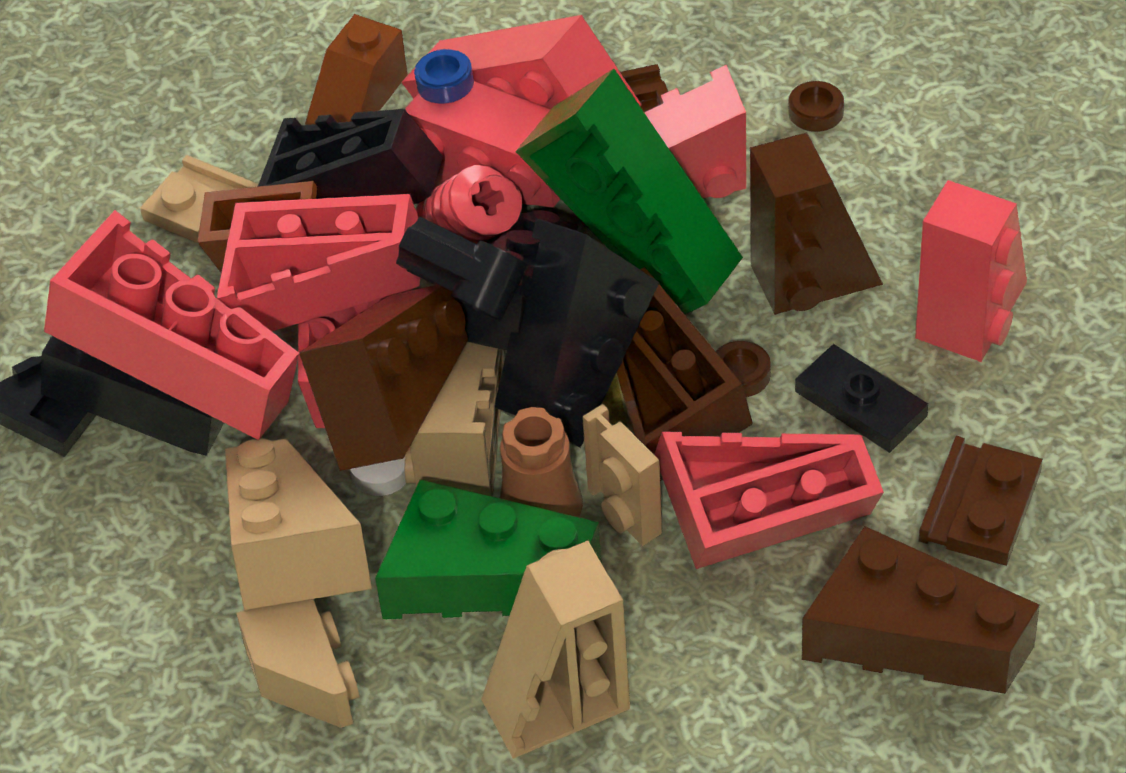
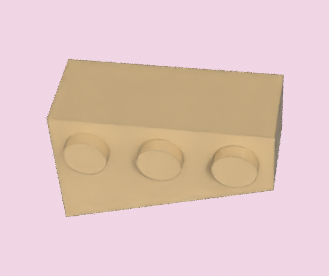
M466 342L405 455L406 483L416 484L417 487L419 480H425L493 497L501 411L495 408L494 405L505 360L504 350Z
M261 438L259 440L252 439L237 447L225 448L231 546L244 610L372 589L361 523L287 439L274 441Z
M589 541L568 549L554 550L543 556L539 561L526 566L481 698L513 759L630 709L623 599Z

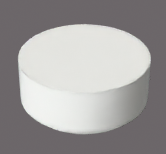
M405 457L403 459L350 469L352 482L357 489L368 495L385 496L397 492L406 484Z

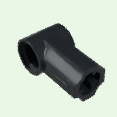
M419 217L416 223L407 228L399 244V255L396 264L406 269L407 272L451 291V296L456 300L498 321L503 317L528 268L525 262L489 243L479 240L475 244L422 217Z

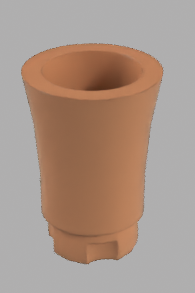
M530 407L519 410L515 418L505 423L500 444L502 462L500 499L579 517L583 507V498L574 476L569 440L561 419L550 416L544 408Z

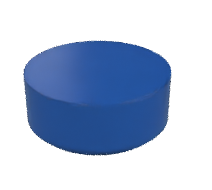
M451 49L436 50L422 57L415 66L414 74L418 92L421 97L429 102L438 104L455 102L465 97L473 88L474 77L471 62L462 52Z

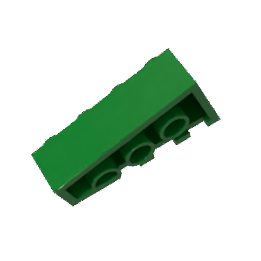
M615 69L610 70L555 105L515 151L608 249L638 269L645 267L654 279L660 282L659 285L685 315L707 305L743 258Z

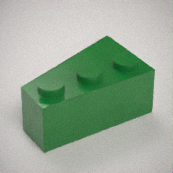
M419 480L375 577L382 619H402L403 614L442 613V618L462 617V612L502 611V616H510L526 566L539 561L546 554L557 549H568L589 541L602 563L599 522Z

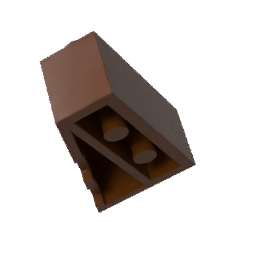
M808 133L750 147L751 267L774 315L790 310L806 311L815 307L819 302L883 285Z
M645 267L640 269L647 275L654 278ZM658 285L623 358L622 364L617 371L634 435L655 454L662 432H682V436L720 437L722 433H740L753 424L743 384L664 289Z
M438 285L387 296L299 352L340 471L403 459L468 341L465 331L464 311L459 302L451 296V291Z
M864 526L802 618V660L822 663L823 659L859 664L862 665V670L883 673V669L924 675L923 680L1006 694L1035 646L1040 604Z

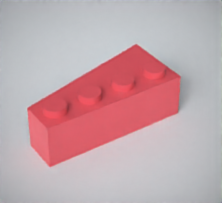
M114 210L50 280L44 332L259 440L289 402L299 352L241 307L228 308L214 296L215 287L198 274L190 278L169 262V251L153 239L147 243L142 241L130 231L131 222Z

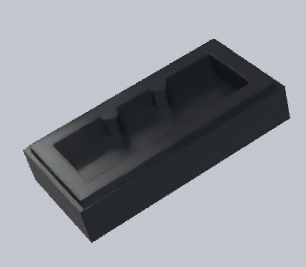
M835 344L829 347L795 379L796 393L889 453L928 416V403Z

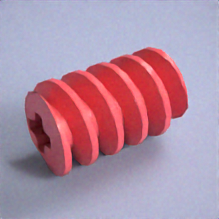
M473 165L461 170L449 180L435 187L430 197L417 204L416 212L418 218L422 217L477 244L479 240L487 242L500 233L508 231L517 222L522 209V194L511 180L503 177L500 172L488 166Z

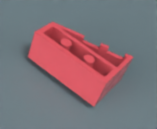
M410 194L235 203L217 299L230 309L241 307L273 332L419 287L420 277L407 272L406 269L396 264L399 255V244L407 228L419 219Z

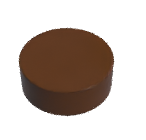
M809 81L795 87L789 95V118L797 127L812 132L829 130L838 125L843 118L844 96L836 86L827 82Z
M733 341L724 344L715 351L741 381L746 397L760 393L768 385L771 377V361L768 353L761 346L748 341Z

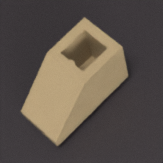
M314 599L236 613L244 647L261 697L340 728L353 724L349 701L359 698V692L349 661L337 664L332 650L340 648L341 643L330 610L319 614Z

